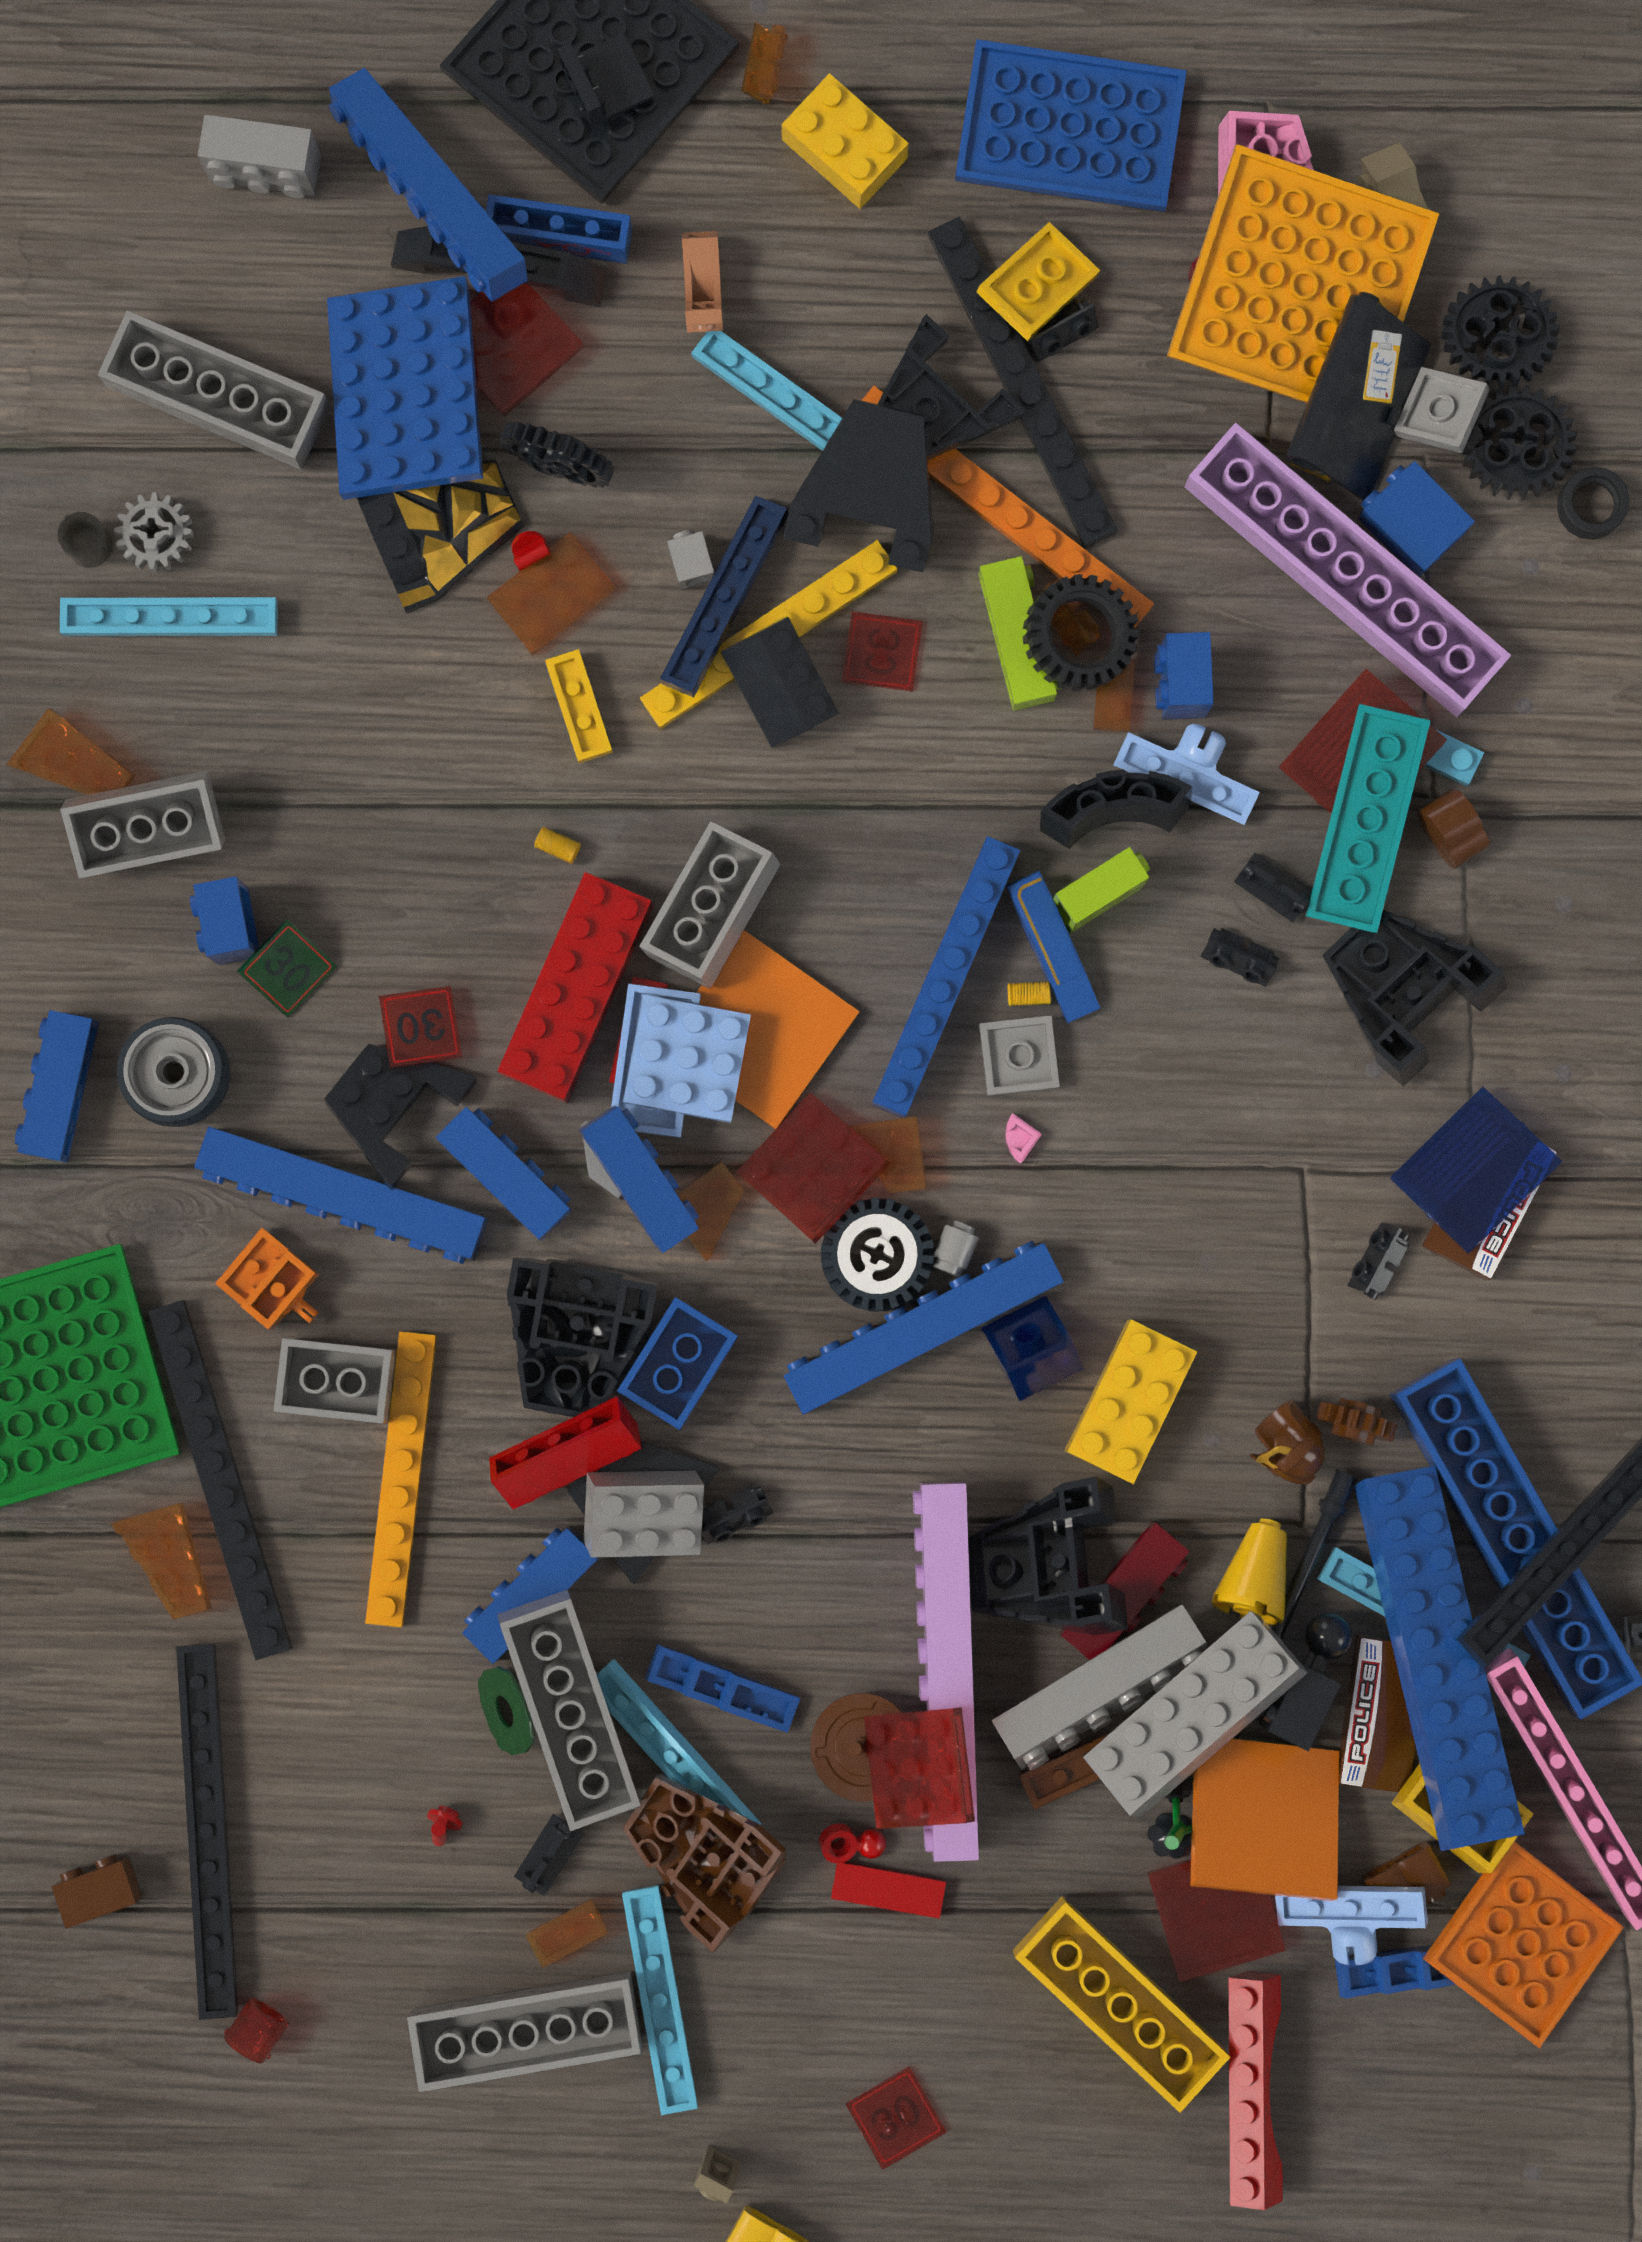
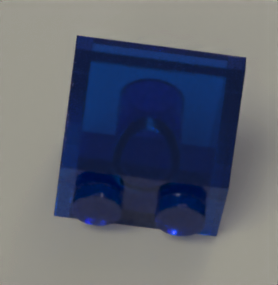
M1047 1296L981 1328L1019 1402L1085 1369L1071 1336Z

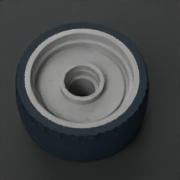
M178 1017L152 1020L136 1029L129 1039L125 1041L122 1051L119 1053L117 1080L123 1097L137 1114L158 1125L183 1127L202 1121L221 1105L230 1084V1063L223 1045L210 1030L192 1020ZM181 1064L184 1068L183 1078L176 1083H172L168 1078L169 1069L173 1065Z

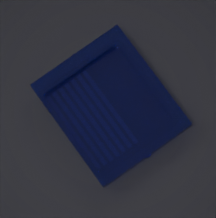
M1482 1087L1390 1177V1180L1422 1209L1428 1218L1432 1219L1469 1254L1563 1161L1525 1126L1524 1122L1518 1120L1486 1088Z

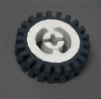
M879 1197L868 1200L862 1199L842 1209L831 1221V1224L825 1231L821 1244V1263L829 1286L844 1302L851 1304L855 1308L870 1312H885L905 1305L914 1299L924 1288L933 1266L934 1247L927 1226L924 1225L920 1216L910 1210L908 1206L888 1198L887 1200L879 1199ZM878 1229L882 1232L880 1237L871 1238L866 1241L865 1246L872 1250H876L878 1245L884 1247L883 1254L892 1260L894 1251L889 1241L892 1238H897L900 1241L904 1250V1262L900 1270L893 1277L882 1281L874 1280L873 1274L885 1271L890 1264L883 1260H879L877 1264H872L870 1262L871 1255L864 1251H861V1260L865 1269L862 1272H857L850 1260L851 1247L856 1238L865 1231Z

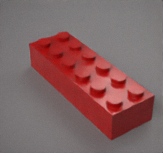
M584 872L497 1070L500 1075L568 1103L652 911L653 904L650 899Z

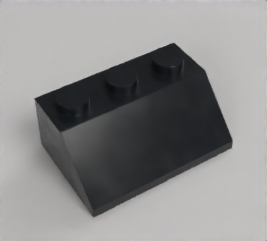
M789 617L779 619L720 652L770 747H774L804 733L839 714Z

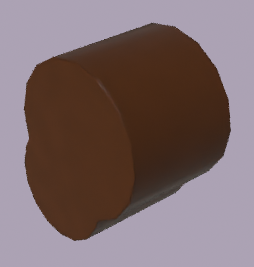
M1456 788L1450 789L1417 813L1419 822L1426 835L1444 861L1453 869H1456L1490 846L1489 838L1483 829L1477 812L1469 800Z

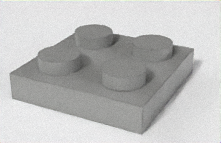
M1421 367L1394 428L1396 436L1463 453L1489 393L1488 384Z
M1052 1016L979 1023L987 1096L1060 1088Z

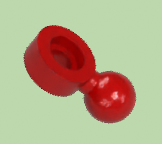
M840 1823L826 1827L820 1834L818 1841L824 1858L836 1864L850 1860L856 1851H859L866 1858L874 1859L881 1856L886 1849V1839L880 1831L867 1829L859 1836H855L849 1826ZM836 1838H841L837 1842H832Z

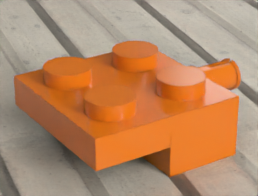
M261 1228L215 1283L268 1330H273L283 1317L293 1310L305 1319L308 1324L314 1321L313 1317H317L319 1311L303 1300L308 1287L318 1277L319 1273L265 1228Z

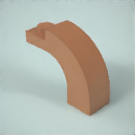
M718 231L682 233L687 333L723 331Z

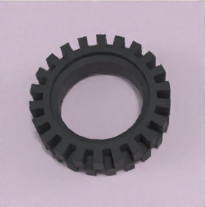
M1075 574L1070 579L1067 576L1061 578L1055 584L1053 583L1034 600L1035 602L1026 613L1029 616L1023 624V629H1027V633L1023 636V645L1029 644L1030 648L1026 651L1028 659L1034 657L1037 663L1033 668L1037 673L1043 670L1046 673L1044 679L1049 683L1053 680L1058 681L1057 687L1061 689L1070 686L1072 691L1080 692L1084 688L1090 691L1100 685L1102 687L1123 672L1122 670L1132 661L1130 657L1136 653L1138 647L1134 642L1139 638L1140 629H1134V625L1139 621L1137 614L1131 615L1129 612L1133 607L1131 601L1128 600L1124 603L1120 598L1124 592L1120 588L1115 591L1111 590L1112 582L1106 579L1101 583L1097 582L1098 576L1095 575L1083 578V574ZM1069 602L1088 603L1099 609L1106 617L1111 630V645L1108 653L1101 661L1090 665H1080L1067 660L1057 651L1052 642L1050 627L1053 615L1061 605Z

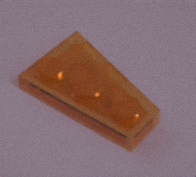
M51 708L46 710L6 764L7 766L69 787L86 795L128 787L136 776Z
M183 1502L110 1523L116 1533L121 1534L130 1548L129 1553L134 1561L139 1562L149 1577V1584L173 1620L212 1608Z

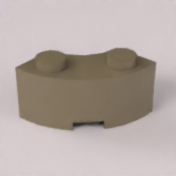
M1400 142L1361 158L1362 174L1358 175L1359 186L1428 209L1420 191L1416 166Z

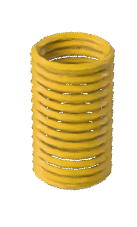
M545 826L541 828L534 844L535 849L543 850V852L551 854V856L554 855V857L557 856V859L560 858V860L562 859L570 864L574 862L581 846L580 842L577 843V841L569 839V837L566 838V836L560 833H555V831L547 829Z
M1049 981L1034 982V985L1031 982V987L1030 982L1008 983L1009 1006L1049 1005L1051 1002Z

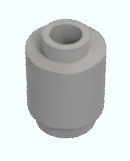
M954 1221L953 1226L945 1225L933 1255L936 1258L933 1267L960 1277L963 1269L967 1270L979 1240L978 1237L973 1235L975 1228L958 1221Z

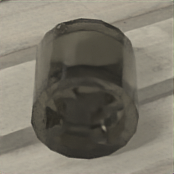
M75 512L65 516L57 531L58 542L64 552L77 565L85 568L97 567L103 564L110 557L113 549L109 531L92 514Z

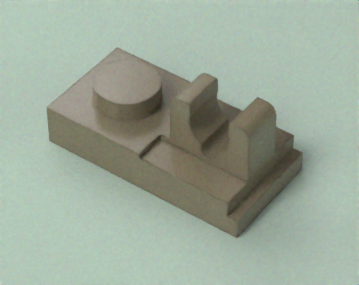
M708 2145L702 2157L694 2187L698 2188L699 2192L707 2199L712 2201L720 2200L727 2204L734 2191L741 2162Z

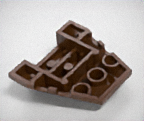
M660 1774L654 1779L640 1800L641 1806L635 1808L623 1826V1830L647 1868L655 1866L662 1877L665 1885L660 1888L666 1898L673 1895L683 1910L684 1914L679 1918L684 1926L713 1953L732 1934L737 1925L755 1908L786 1863V1858H784L786 1856V1848L758 1823Z

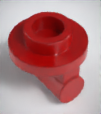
M526 531L519 534L511 545L514 555L513 560L519 571L552 554L545 537L537 531Z
M438 1806L437 1810L430 1809L427 1814V1818L434 1822L431 1827L432 1842L438 1847L446 1843L448 1829L461 1830L463 1822L458 1819L459 1813L446 1806Z

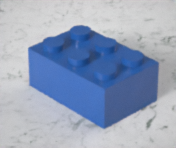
M675 1297L617 1392L681 1430L739 1336Z

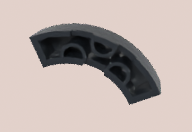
M1125 769L1099 773L1096 774V778L1078 785L1074 783L1051 799L1041 810L1040 831L1068 849L1090 831L1116 822L1147 823L1170 833L1190 807L1192 786L1177 778L1154 771H1149V774L1126 773Z

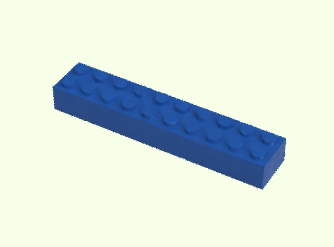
M1455 1358L1434 1368L1389 1395L1429 1466H1435L1442 1489L1501 1591L1557 1528L1462 1360ZM1577 1567L1524 1625L1522 1630L1570 1715L1581 1720L1641 1686L1642 1678L1580 1568Z
M1435 1466L1364 1479L1356 1484L1354 1488L1440 1850L1445 1851L1524 1835L1484 1666L1481 1667L1456 1640L1473 1620Z

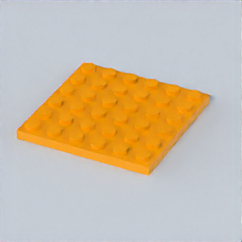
M1238 144L1235 145L1167 357L1307 404L1351 295H1358L1359 292L1375 295L1379 298L1380 305L1404 322L1439 213Z

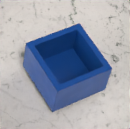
M1210 632L1167 633L1162 644L1157 646V652H1154V673L1160 674L1161 680H1159V688L1155 689L1156 709H1162V720L1206 718L1213 705Z
M236 876L194 884L195 895L190 896V906L193 916L199 917L201 931H196L200 952H205L206 957L218 965L248 960L259 948L248 886Z

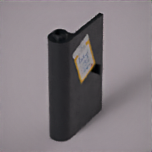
M1359 292L1358 295H1351L1349 297L1285 456L1294 465L1324 473L1362 501L1374 489L1395 436L1394 428L1431 347V343L1380 305L1379 298L1375 295Z

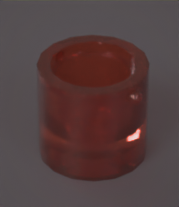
M249 1998L231 2027L224 2030V2039L236 2052L253 2062L261 2064L266 2059L271 2058L270 2053L288 2027L289 2022L280 2012L267 2003L256 1998Z

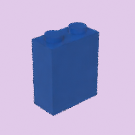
M1413 461L1406 469L1400 465L1386 479L1390 485L1381 493L1375 489L1361 503L1364 510L1358 520L1399 561L1420 578L1471 528L1475 521Z

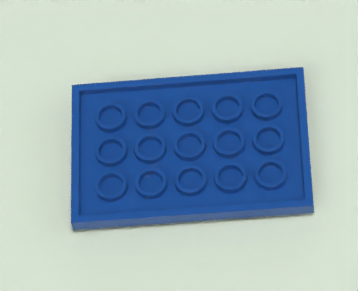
M976 39L955 181L1165 212L1187 70Z
M466 276L327 298L339 494L343 500L484 479L470 292Z

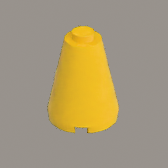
M1261 1518L1259 1523H1252L1213 1594L1211 1601L1213 1607L1229 1614L1231 1607L1235 1612L1240 1613L1239 1618L1241 1619L1250 1611H1253L1260 1615L1268 1625H1277V1622L1283 1623L1285 1617L1287 1533L1281 1529L1279 1522Z

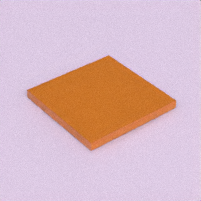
M743 930L711 989L701 985L696 992L701 994L700 1005L751 1015L735 1101L775 1130H777L860 1013V1011L745 930Z
M1231 1739L1196 1769L1193 1777L1190 1886L1324 1901L1337 1900L1339 1751L1310 1748L1308 1752L1298 1746Z
M1514 1841L1491 1874L1483 1873L1423 1960L1533 2045L1541 2048L1624 1926Z

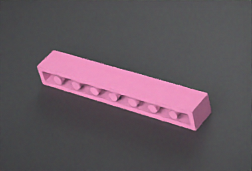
M1508 1648L1498 1654L1488 1666H1484L1488 1685L1626 1919L1635 1930L1642 1928V1866L1520 1659Z

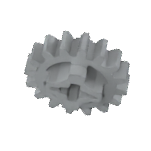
M152 492L150 501H146L140 494L138 495V505L134 506L127 502L125 505L129 513L127 515H117L123 526L115 527L114 532L117 536L123 538L118 540L116 545L120 550H126L123 556L128 562L136 558L135 565L140 570L148 564L149 569L156 573L158 564H163L169 571L171 570V560L175 559L177 562L182 563L183 559L179 553L182 550L190 552L192 549L186 542V539L195 537L194 532L186 528L193 523L189 515H183L185 508L181 503L173 506L174 500L169 495L161 502L156 492ZM163 512L171 515L175 519L176 525H173L172 522H165ZM155 527H158L161 532H156L154 538L151 539L148 533H154ZM132 540H136L137 543H144L146 554L137 550ZM172 543V546L164 551Z

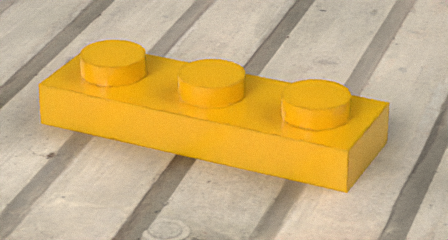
M579 649L546 659V666L578 763L580 764L613 753Z

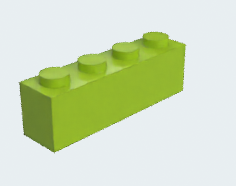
M1022 556L980 566L978 576L1012 710L1016 711L1055 701L1056 690L1061 689L1057 687L1058 681L1053 680L1049 683L1044 679L1046 673L1043 670L1037 673L1033 668L1037 663L1034 657L1028 659L1026 651L1030 649L1029 644L1023 645V636L1027 633V629H1023V624L1029 616L1026 613L1035 602L1030 587L1035 586L1031 566H1024Z

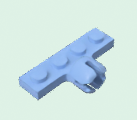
M1191 724L1186 727L1178 747L1171 751L1128 732L1113 764L1114 766L1125 769L1129 773L1149 774V771H1154L1177 778L1192 786L1191 801L1245 825L1260 792L1225 777L1216 771V764L1226 745L1225 738L1221 734L1212 731L1202 750L1198 748V745L1206 727L1199 724Z
M1337 1886V1900L1335 1901L1275 1895L1278 1926H1322L1328 1928L1331 1933L1333 1957L1344 1965H1350L1349 1956L1354 1955L1356 1965L1367 1964L1374 1960L1378 1952L1376 1929L1426 1928L1428 1924L1425 1887Z

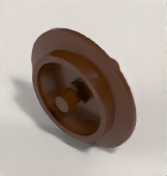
M870 1693L850 1694L837 1699L820 1714L811 1735V1759L821 1781L835 1794L852 1801L867 1802L878 1800L899 1788L909 1775L915 1758L914 1733L904 1713L891 1701Z

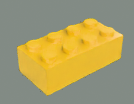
M1132 1319L1127 1320L1064 1451L1128 1483L1134 1484L1197 1351Z

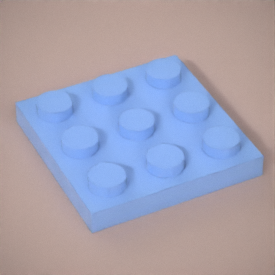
M643 995L623 1103L731 1123L751 1015Z

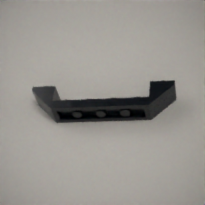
M428 226L398 231L391 261L392 268L426 274L428 266L467 273L462 266L458 268L453 263L448 254L447 247L442 242L437 243L433 239ZM512 242L525 258L528 281L523 284L563 291L565 301L596 307L601 306L607 276L606 270L569 252Z

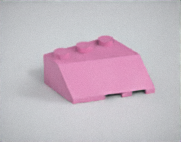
M1229 111L1219 124L1218 196L1234 146L1237 144L1314 170L1310 160L1312 154L1299 115Z

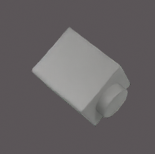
M685 530L673 536L674 539L667 541L680 590L711 581L714 576V570L702 531L694 533V530Z

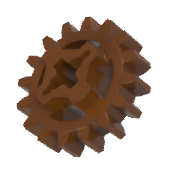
M1340 1398L1339 1405L1320 1402L1316 1416L1318 1421L1332 1426L1331 1434L1371 1446L1374 1445L1375 1438L1393 1442L1398 1427L1395 1422L1381 1418L1382 1409Z

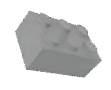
M204 114L198 158L210 182H213L214 185L228 189L234 188V185L246 186L251 191L257 193H269V190L282 191L285 195L293 198H303L305 195L315 196L321 153L311 129Z
M282 1338L273 1412L389 1423L397 1350Z
M696 1471L587 1472L584 1544L590 1556L700 1555L704 1484Z

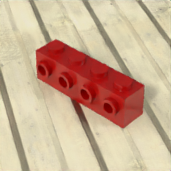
M618 1397L612 1398L489 1457L491 1483L514 1510L526 1503L535 1501L551 1491L568 1485L570 1482L587 1475V1472H596L600 1468L642 1449L638 1423Z

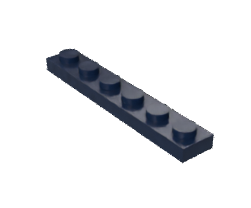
M755 495L660 677L662 685L694 698L789 513L786 507Z

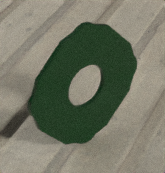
M500 1666L484 1670L478 1679L480 1702L490 1732L502 1751H506L510 1755L528 1752L531 1745L534 1744L535 1738L532 1719L521 1688L509 1670H505ZM500 1696H503L511 1707L513 1713L512 1726H509L504 1721L500 1713L498 1704Z

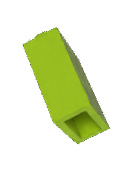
M1128 847L1055 894L1053 901L1070 934L1144 887L1150 878L1146 873L1150 870V867L1140 852L1134 854L1132 849Z

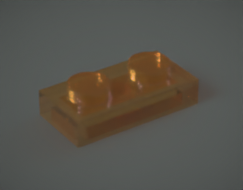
M1100 656L1098 662L1101 661L1104 657ZM1132 659L1130 664L1122 670L1123 672L1102 687L1100 685L1096 688L1093 730L1129 732L1135 659Z
M591 1898L527 1932L525 1936L541 1967L544 1968L606 1935L609 1930Z

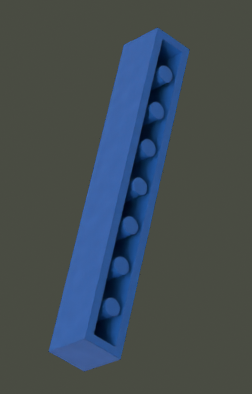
M365 67L329 87L332 102L329 104V109L333 118L338 124H345L351 139L357 147L363 146L374 168L377 171H384L394 192L397 195H404L408 200V205L413 215L417 219L423 218L428 224V230L437 243L442 242L447 247L448 254L453 263L458 268L462 266L467 271L469 280L476 291H483L493 302L528 281L525 258Z
M989 836L986 837L873 1099L872 1106L900 1118H906L1018 858L1019 849Z
M209 1126L194 1168L204 1171L203 1179L223 1185L226 1178L238 1182L236 1190L257 1196L259 1190L273 1194L270 1201L292 1207L293 1201L307 1205L306 1213L326 1219L329 1212L341 1216L339 1224L360 1230L362 1224L376 1228L374 1235L394 1242L396 1236L399 1235L410 1239L409 1247L429 1253L432 1246L445 1251L443 1258L464 1264L465 1258L475 1260L488 1219L397 1188L391 1190L385 1184Z
M1032 1240L1014 1249L1017 1257L1005 1263L999 1257L981 1266L984 1271L983 1274L971 1279L967 1273L950 1282L952 1290L940 1296L934 1290L916 1299L919 1306L913 1310L906 1312L903 1306L884 1316L887 1323L875 1329L869 1323L853 1331L854 1340L841 1345L838 1339L819 1349L822 1356L810 1362L804 1356L787 1365L789 1373L783 1376L802 1414L810 1412L1064 1282L1045 1244L1042 1243L1036 1246Z

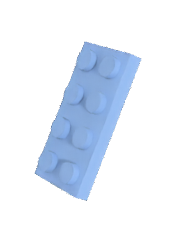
M628 984L611 1107L616 1105L619 1106L621 1111L627 1108L639 1125L634 1129L635 1132L681 1138L684 1114L625 1104L623 1099L643 995L700 1005L701 994Z

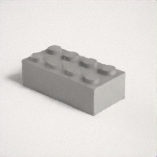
M208 770L66 799L60 808L79 879L220 850L225 842V835Z
M710 821L639 947L649 958L711 989L781 864L773 852Z

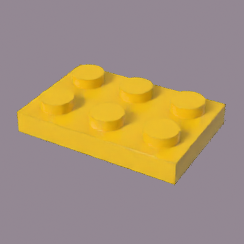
M1049 222L981 283L976 292L1028 341L1096 279L1101 270Z

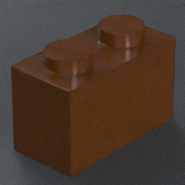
M113 1854L95 1861L96 1868L83 1872L80 1866L60 1874L61 1881L51 1886L65 1929L136 1904L143 1898L129 1856L118 1860L117 1855Z

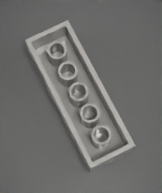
M126 311L98 373V377L108 389L302 470L330 408V404L322 392L130 311Z
M568 1589L497 1614L570 1831L641 1806Z
M1182 1604L993 1719L992 1722L1020 1769L1024 1770L1028 1767L1030 1770H1034L1045 1764L1049 1760L1047 1755L1060 1748L1061 1751H1065L1076 1745L1081 1740L1079 1735L1089 1729L1096 1732L1112 1722L1110 1716L1123 1709L1127 1713L1143 1703L1141 1697L1153 1690L1156 1693L1208 1649L1207 1643Z
M1250 1611L1083 1758L1129 1816L1141 1818L1308 1672L1263 1618Z
M631 1971L415 2008L407 2016L419 2092L641 2054L643 2046Z

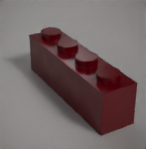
M1152 1521L1099 1584L1109 1583L1125 1593L1128 1629L1095 1636L1062 1629L1059 1634L1089 1660L1115 1646L1116 1643L1114 1641L1123 1631L1129 1634L1139 1623L1142 1617L1138 1613L1144 1605L1148 1603L1152 1606L1165 1591L1161 1585L1170 1575L1174 1578L1177 1577L1189 1562L1185 1556L1190 1551L1157 1523Z

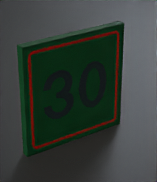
M286 919L237 972L288 1018L337 965Z

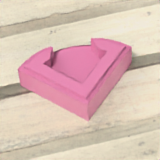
M1012 1113L1005 1131L1006 1144L1013 1158L1021 1164L1042 1134Z

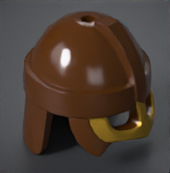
M1290 1399L1276 1408L1255 1429L1256 1436L1268 1451L1260 1454H1250L1249 1456L1266 1467L1275 1477L1280 1476L1286 1481L1295 1484L1308 1485L1315 1479V1474L1320 1470L1324 1462L1325 1448L1321 1438L1322 1432L1307 1418L1300 1407Z

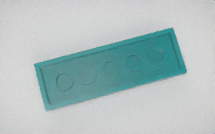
M1358 705L1306 913L1307 917L1377 933L1431 720L1367 705Z

